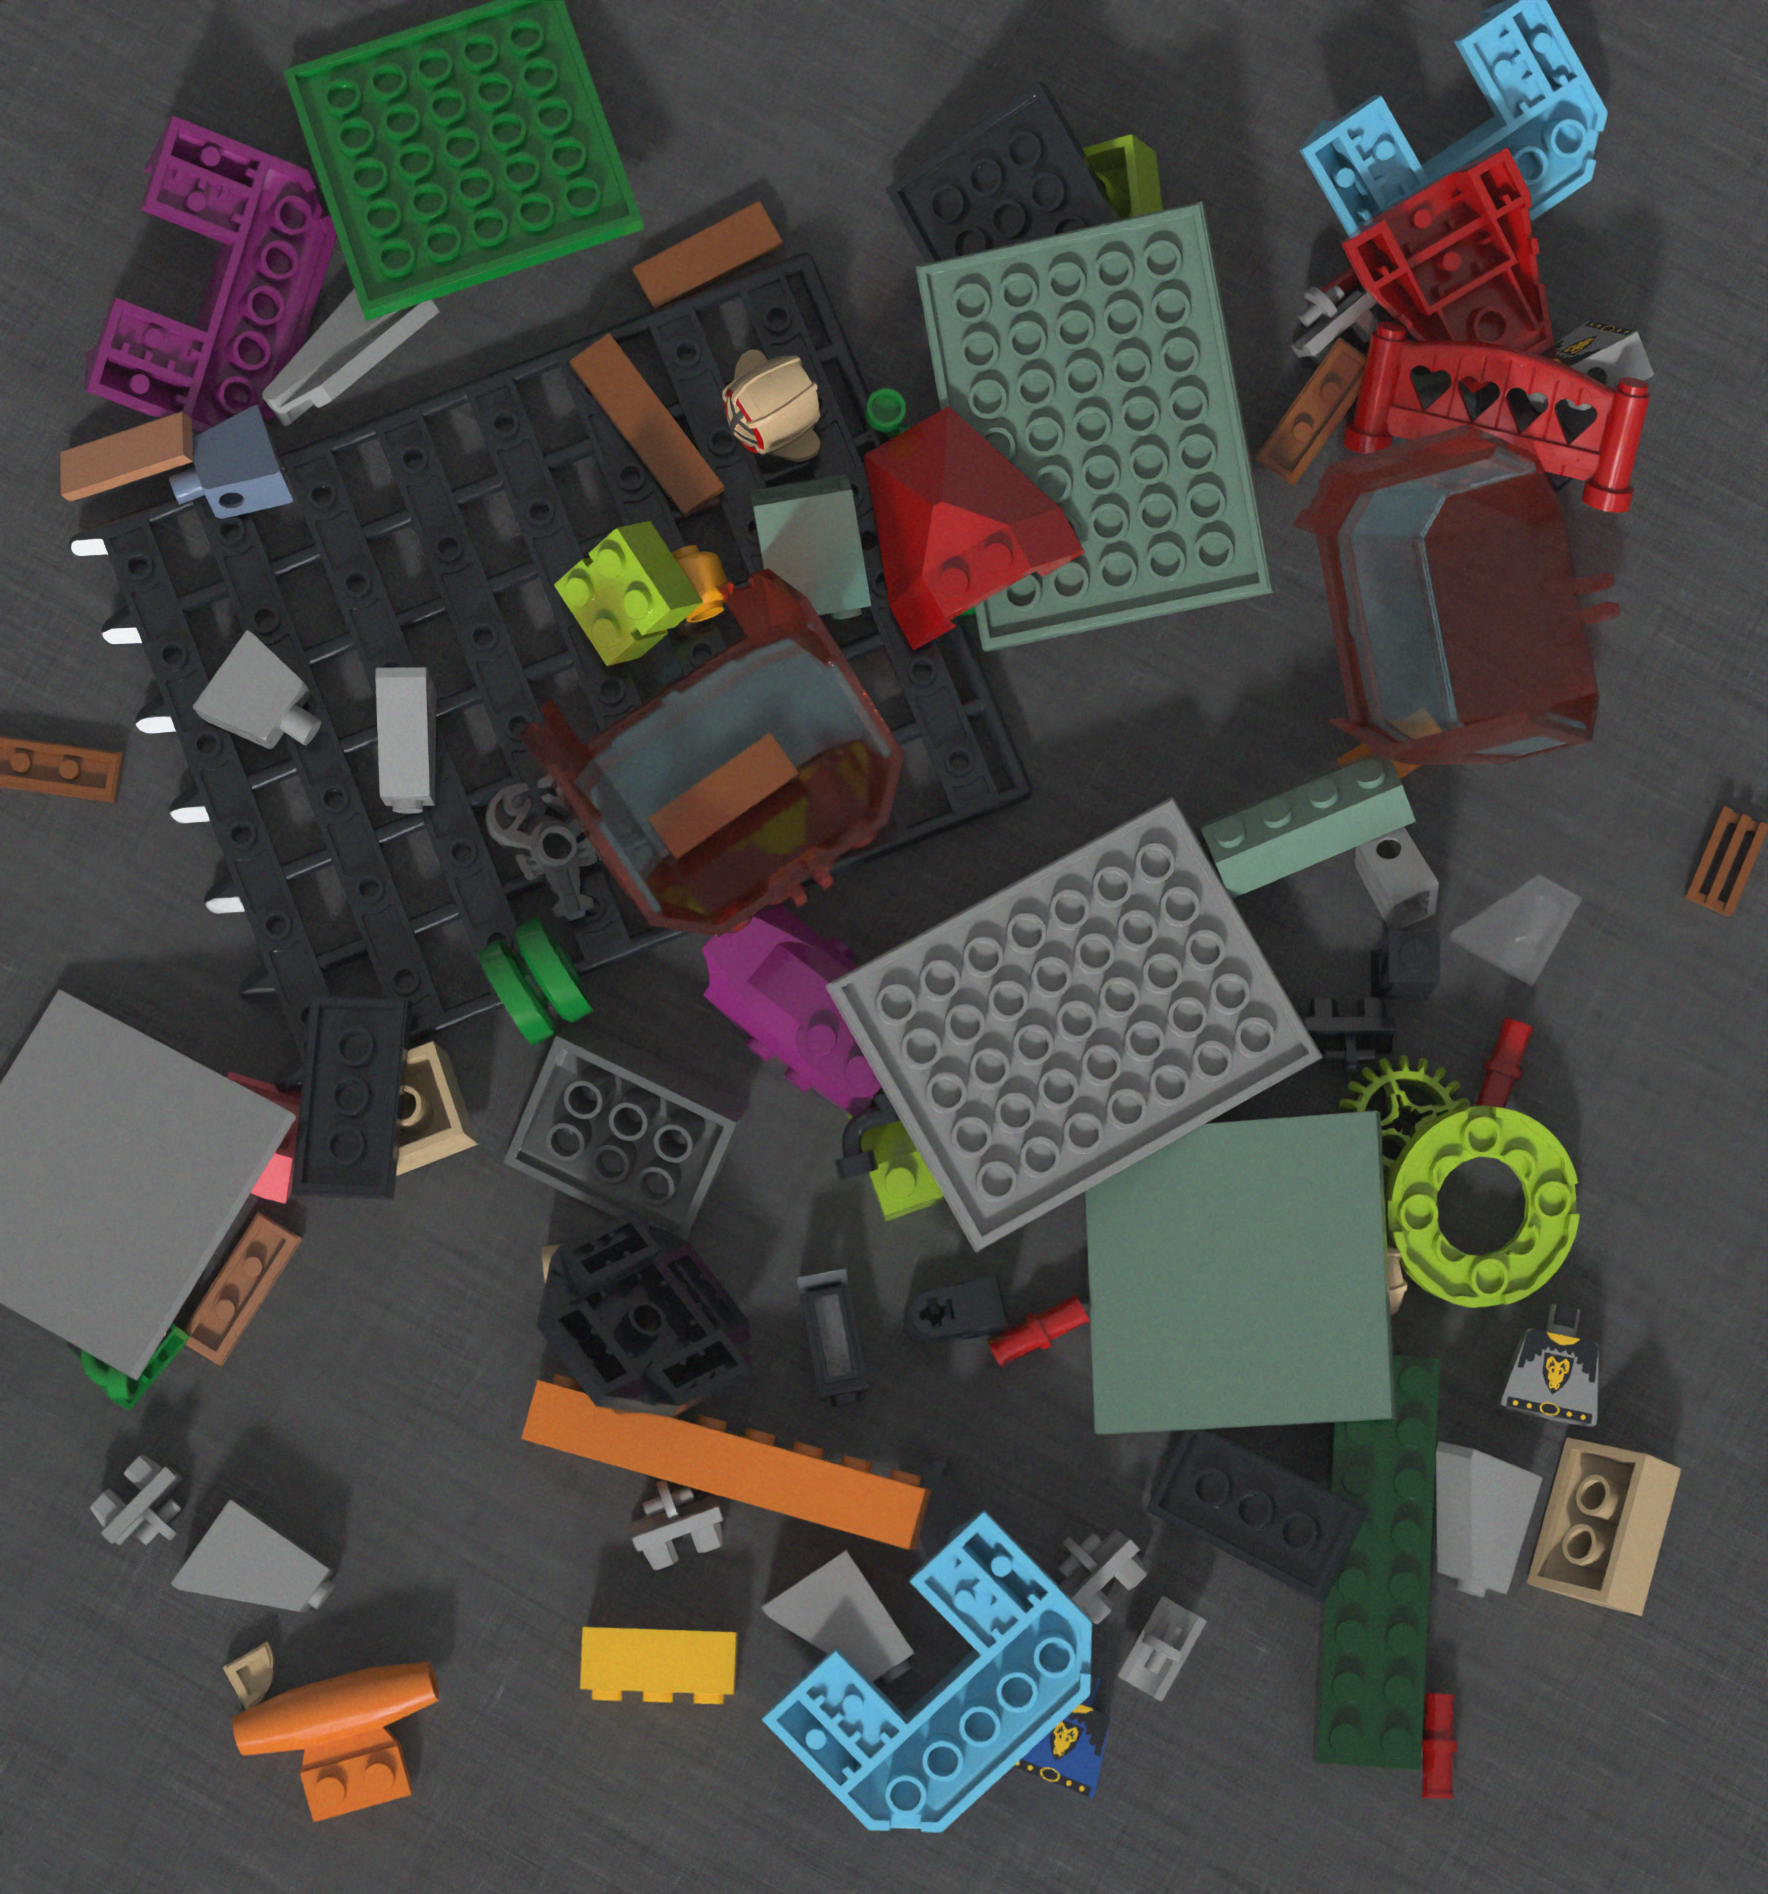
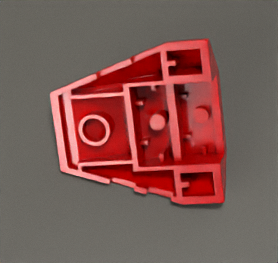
M1508 147L1436 179L1366 220L1341 243L1363 288L1400 325L1404 326L1406 331L1417 341L1457 340L1484 342L1513 347L1538 355L1554 346L1545 284L1540 283L1536 254L1539 253L1537 237L1533 238L1528 208L1532 207L1530 191ZM1464 377L1459 383L1469 393H1475L1492 382L1486 381L1479 384L1473 377Z
M949 406L864 455L889 606L913 650L920 648L956 627L957 625L953 619L1029 574L1036 571L1043 577L1085 553L1063 510Z

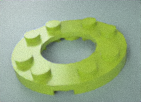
M1473 1105L1451 1110L1436 1117L1418 1130L1406 1143L1389 1175L1385 1192L1386 1231L1390 1244L1401 1253L1399 1264L1414 1282L1427 1292L1448 1302L1465 1307L1477 1308L1499 1304L1507 1305L1529 1296L1543 1286L1557 1272L1567 1257L1576 1236L1580 1213L1576 1212L1575 1184H1578L1572 1161L1559 1140L1546 1127L1533 1118L1514 1110L1489 1105ZM1477 1157L1496 1158L1510 1166L1522 1183L1526 1200L1523 1221L1514 1238L1499 1250L1484 1255L1465 1254L1451 1246L1440 1231L1437 1220V1195L1447 1174L1462 1162Z

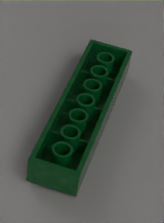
M1393 1355L1396 1419L1330 1422L1326 1488L1368 1509L1369 1512L1325 1603L1320 1602L1313 1763L1421 1770L1440 1358Z

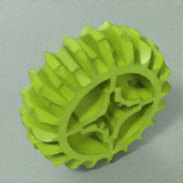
M1402 1055L1398 1058L1397 1071L1393 1072L1391 1064L1386 1058L1381 1059L1378 1062L1380 1077L1373 1070L1365 1067L1360 1074L1367 1087L1358 1082L1351 1081L1347 1086V1090L1357 1101L1341 1099L1338 1108L1347 1113L1365 1112L1369 1099L1376 1092L1384 1088L1387 1097L1385 1103L1388 1113L1386 1119L1381 1121L1382 1141H1393L1402 1150L1413 1135L1428 1122L1451 1110L1467 1107L1470 1103L1467 1098L1452 1101L1450 1095L1460 1088V1084L1455 1080L1444 1088L1439 1083L1446 1073L1443 1067H1439L1432 1077L1425 1075L1428 1067L1427 1059L1421 1058L1416 1064L1415 1071H1409L1408 1057ZM1399 1085H1410L1423 1090L1434 1099L1437 1105L1433 1106L1431 1104L1421 1107L1414 1105L1408 1100L1405 1091H1401ZM1399 1112H1405L1406 1118L1409 1114L1414 1120L1421 1118L1410 1129V1136L1403 1135V1129L1400 1132H1397L1394 1127L1387 1129L1399 1117ZM1383 1156L1384 1189L1387 1187L1389 1175L1395 1161Z

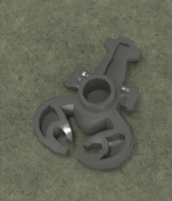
M569 772L550 774L538 780L537 788H552L560 792V797H554L548 793L541 796L546 805L568 818L562 821L550 815H538L531 821L527 831L520 828L531 808V799L523 800L519 808H514L511 804L517 796L529 790L527 784L517 783L500 789L488 803L485 822L489 835L501 846H512L527 851L529 856L518 854L516 855V861L519 863V867L524 872L527 880L531 881L542 876L544 877L545 883L559 900L550 911L555 919L563 917L565 922L582 918L585 916L586 910L594 908L592 897L580 894L579 867L594 864L597 861V855L595 854L597 850L593 835L587 836L579 843H577L576 838L593 821L598 805L593 788L583 777Z

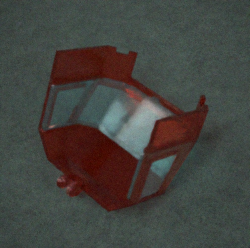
M1466 424L1329 464L1318 482L1321 486L1307 509L1302 508L1292 525L1295 528L1316 535L1350 718L1339 717L1328 721L1367 745L1366 747L1381 757L1409 765H1501L1591 742L1600 697L1586 624L1620 616L1621 612L1619 603L1603 602L1597 606L1582 609L1580 594L1600 592L1611 588L1615 584L1613 573H1599L1577 579L1564 510L1537 454Z
M769 568L751 574L748 578L750 584L735 589L731 581L715 586L745 636L584 744L580 743L550 697L540 708L545 715L539 725L536 722L527 724L518 735L628 900L651 926L721 937L725 933L732 934L745 928L752 921V915L768 904L776 905L790 897L793 903L799 907L808 901L805 896L806 892L800 882L811 876L824 889L832 885L834 881L828 871L836 864V858L850 848L857 849L869 844L878 835L877 830L886 825L889 820L904 753L807 596ZM768 733H771L799 772V775L684 856L675 860L647 818Z

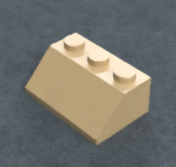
M1566 1437L1526 1584L1602 1607L1642 1616L1681 1468L1648 1454Z

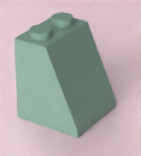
M847 474L750 490L773 623L783 621L784 627H800L812 623V616L832 613L833 619H846L862 614L861 608L871 606L853 492Z

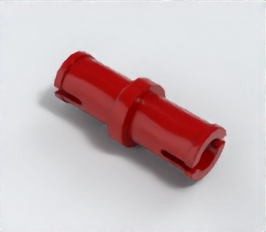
M1509 1018L1502 1019V1026L1491 1059H1485L1482 1067L1486 1074L1475 1105L1506 1108L1514 1082L1520 1081L1523 1074L1519 1067L1530 1035L1534 1030L1532 1026Z
M1074 1293L1068 1299L1035 1315L1034 1311L1026 1314L1025 1321L993 1338L986 1339L1000 1368H1003L1006 1364L1040 1346L1042 1350L1051 1347L1050 1341L1083 1324L1089 1323L1090 1320L1077 1295Z
M1424 1694L1421 1798L1454 1799L1453 1753L1458 1752V1741H1453V1701L1455 1700V1695Z

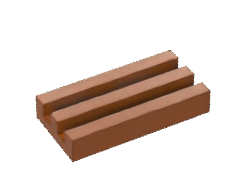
M1723 806L1684 898L1731 917L1768 831V824L1761 821L1759 823L1751 820L1750 816L1736 814L1732 812L1733 809ZM1727 823L1736 826L1708 895L1699 892ZM1748 831L1753 833L1752 839L1725 903L1717 899L1744 834Z

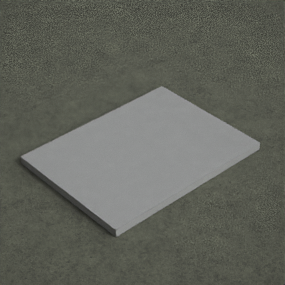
M1173 797L826 985L829 995L975 1252L1322 1058L1321 1053Z

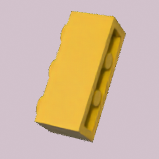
M583 1627L580 1689H591L592 1700L622 1701V1691H643L642 1702L673 1703V1692L694 1693L693 1703L724 1704V1694H736L738 1633Z

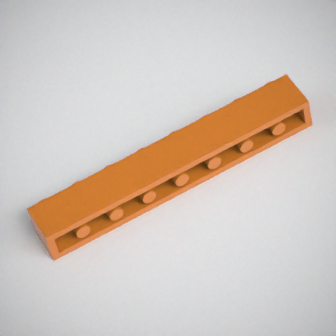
M555 1373L553 1382L537 1380L521 1437L523 1440L902 1548L916 1549L932 1491V1489L919 1486L921 1476L892 1468L890 1477L871 1472L872 1462L843 1455L840 1464L823 1459V1448L795 1441L793 1449H787L773 1445L776 1435L746 1427L745 1435L741 1436L725 1431L727 1421L698 1414L696 1423L677 1418L678 1414L672 1417L646 1413L616 1414L610 1408L596 1407L586 1392L582 1391V1387L575 1378Z

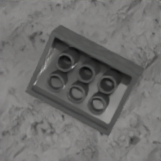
M579 1020L574 1023L568 1022L553 1041L503 1163L615 1218L633 1211L649 1220L648 1225L667 1230L687 1241L734 1146L751 1103Z

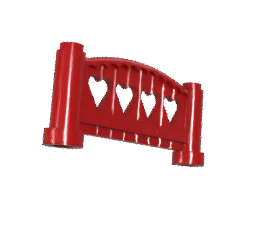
M1393 322L1377 323L1376 330L1371 333L1354 419L1347 422L1342 444L1346 448L1360 454L1384 456L1390 453L1393 437L1397 436L1584 480L1585 485L1581 500L1586 505L1598 510L1614 513L1629 511L1634 493V488L1629 483L1650 400V394L1648 393L1649 384L1636 378L1623 377L1620 378L1618 386L1614 388L1607 387L1600 381L1570 366L1525 350L1474 341L1431 340L1413 342L1408 341V338L1405 336L1406 328ZM1419 365L1427 367L1431 373L1437 370H1444L1449 373L1452 379L1451 385L1427 408H1424L1411 376L1412 369ZM1464 377H1473L1479 384L1491 381L1497 384L1500 389L1499 397L1474 420L1471 418L1459 387V382ZM1513 388L1523 389L1528 396L1536 392L1542 393L1548 399V407L1522 431L1519 429L1507 397L1509 390ZM1562 399L1573 401L1577 407L1581 404H1590L1597 412V418L1571 442L1567 440L1556 411V403Z

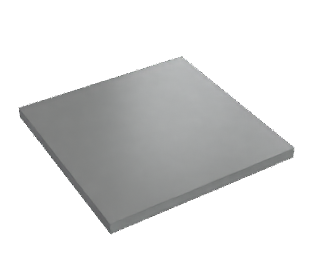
M59 989L0 1083V1303L129 1377L138 1380L296 1119V1116L276 1103Z

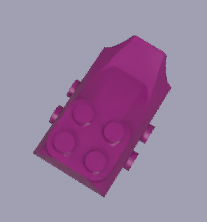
M780 903L773 909H752L739 905L702 949L709 973V986L704 996L749 1037L744 1044L754 1054L765 1062L774 1057L784 1065L787 1070L783 1076L800 1091L806 1094L812 1088L819 1095L851 1116L868 1109L873 1103V1096L880 1094L883 1088L826 989V985L858 968L851 961L855 954L835 937H832L827 942Z

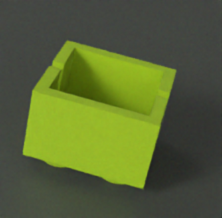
M651 521L616 528L588 553L590 558L579 561L554 584L606 666L641 658L668 634L666 629L676 627L703 603V600Z

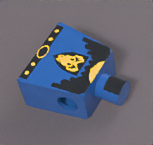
M1091 1675L1090 1695L1013 1767L1093 1799L1097 1789L1111 1717L1091 1709L1101 1679Z

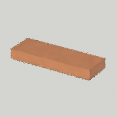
M179 412L60 452L61 496L72 502L193 462L192 418L184 412Z
M258 1211L183 1329L191 1336L185 1345L222 1367L303 1239Z

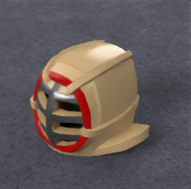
M748 350L738 360L735 366L734 380L727 385L722 395L730 432L750 452L771 454L795 462L809 460L818 454L821 446L820 439L813 430L814 425L820 419L819 402L816 392L818 387L815 382H811L802 368V362L798 356H781L768 361L759 350Z

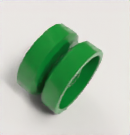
M537 916L515 929V941L524 959L519 952L514 953L507 943L498 939L476 952L479 962L494 990L517 1027L532 1046H536L555 1034L556 1024L548 1008L550 1006L549 1001L559 1015L571 1023L594 1011L593 1005L580 983L582 979L560 942L554 940L546 926Z

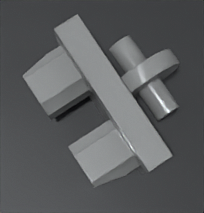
M1337 285L1326 294L1317 287H1311L1304 293L1309 308L1299 318L1307 327L1318 318L1320 321L1291 345L1292 349L1298 357H1310L1314 363L1319 365L1336 341V337L1347 328L1359 344L1367 343L1370 341L1372 331L1376 330L1377 323L1382 322L1378 313L1373 308L1378 302L1367 291L1365 293L1355 291L1335 307L1334 305L1345 296Z
M141 1454L123 1473L141 1492L127 1504L113 1489L109 1488L90 1506L98 1521L105 1527L101 1534L111 1544L115 1542L121 1545L145 1519L148 1523L136 1534L137 1538L145 1545L159 1532L170 1541L178 1534L169 1521L182 1508L172 1498L159 1511L156 1508L184 1478L173 1468L166 1466L163 1468L159 1463Z
M667 1480L656 1482L660 1493L659 1497L642 1503L647 1517L629 1523L636 1551L643 1550L644 1555L654 1570L672 1565L679 1560L672 1539L687 1533H691L698 1553H705L723 1545L720 1525L723 1517L716 1494L711 1493L694 1499L691 1487L687 1486L671 1492Z
M1116 1528L1103 1541L1096 1534L1092 1533L1080 1546L1069 1536L1061 1543L1071 1555L1058 1567V1570L1066 1577L1059 1587L1095 1624H1099L1112 1611L1114 1606L1101 1591L1113 1576L1126 1589L1130 1590L1136 1587L1148 1574L1147 1569L1136 1554L1140 1549L1131 1539L1126 1538Z
M1162 1595L1117 1676L1162 1702L1207 1621Z

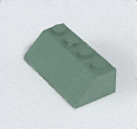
M1381 747L1201 823L1199 826L1231 899L1414 823L1416 820L1395 767L1387 751Z

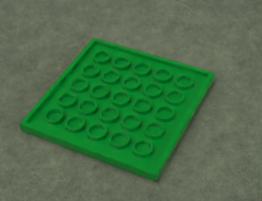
M495 0L283 70L366 321L645 229L564 0Z

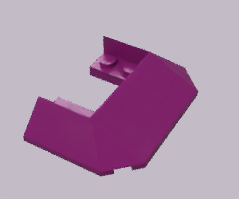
M173 115L168 120L143 169V172L150 174L139 210L221 242L194 328L119 298L112 299L97 345L86 351L85 391L158 419L184 412L192 418V431L200 434L255 405H258L264 421L276 416L264 400L262 393L304 345L337 233L330 215H325L314 192L316 186L308 170Z

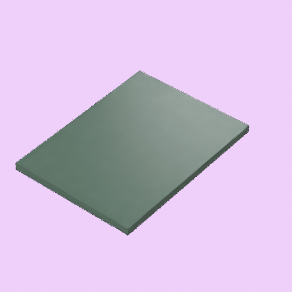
M1202 201L916 266L940 409L942 410L947 406L951 407L1054 501L1065 513L1085 550V553L1042 577L1035 571L975 605L982 650L987 652L1274 593L1205 204Z

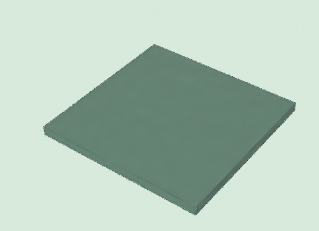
M1366 1111L1203 1124L1085 1191L1095 1434L1396 1419L1380 1112Z

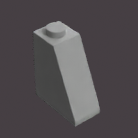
M426 667L376 668L380 797L385 806H392V811L397 813H420L423 810V806H435L437 689Z
M1439 1441L1436 1449L1437 1572L1457 1579L1454 1588L1471 1595L1484 1598L1486 1589L1507 1594L1543 1477L1478 1450Z
M230 1499L171 1582V1585L182 1591L307 1612L311 1606L319 1609L328 1598L335 1586L329 1579L336 1570L244 1505Z
M847 1550L761 1607L769 1618L828 1654L838 1646L872 1682L881 1677L887 1685L912 1668L906 1659L914 1654L913 1650Z

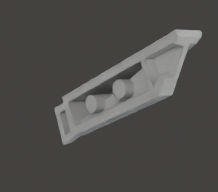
M354 288L266 387L262 396L283 426H287L313 404L320 408L334 400L440 311L434 302L429 300L366 321Z

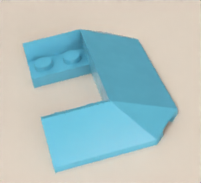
M1506 0L1479 12L1478 14L1482 21L1454 40L1455 45L1495 115L1422 166L1381 95H1373L1335 122L1321 120L1299 148V151L1348 236L1366 220L1443 175L1508 147L1530 191L1532 207H1528L1530 221H1533L1592 180L1596 160H1593L1599 131L1603 132L1608 111L1547 0Z
M985 1509L951 1531L948 1542L910 1577V1582L974 1647L947 1675L903 1714L846 1654L836 1646L808 1673L802 1670L762 1717V1721L868 1830L890 1831V1828L921 1829V1832L944 1831L1090 1695L1092 1620Z

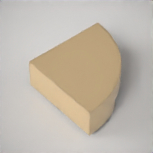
M265 1642L223 1667L246 1710L260 1704L272 1687L276 1661L270 1642Z

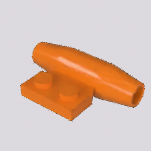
M430 1661L360 1669L287 1690L233 1716L232 1727L235 1741L243 1756L305 1749L300 1776L313 1822L412 1795L414 1789L401 1742H398L385 1726L439 1701V1685Z

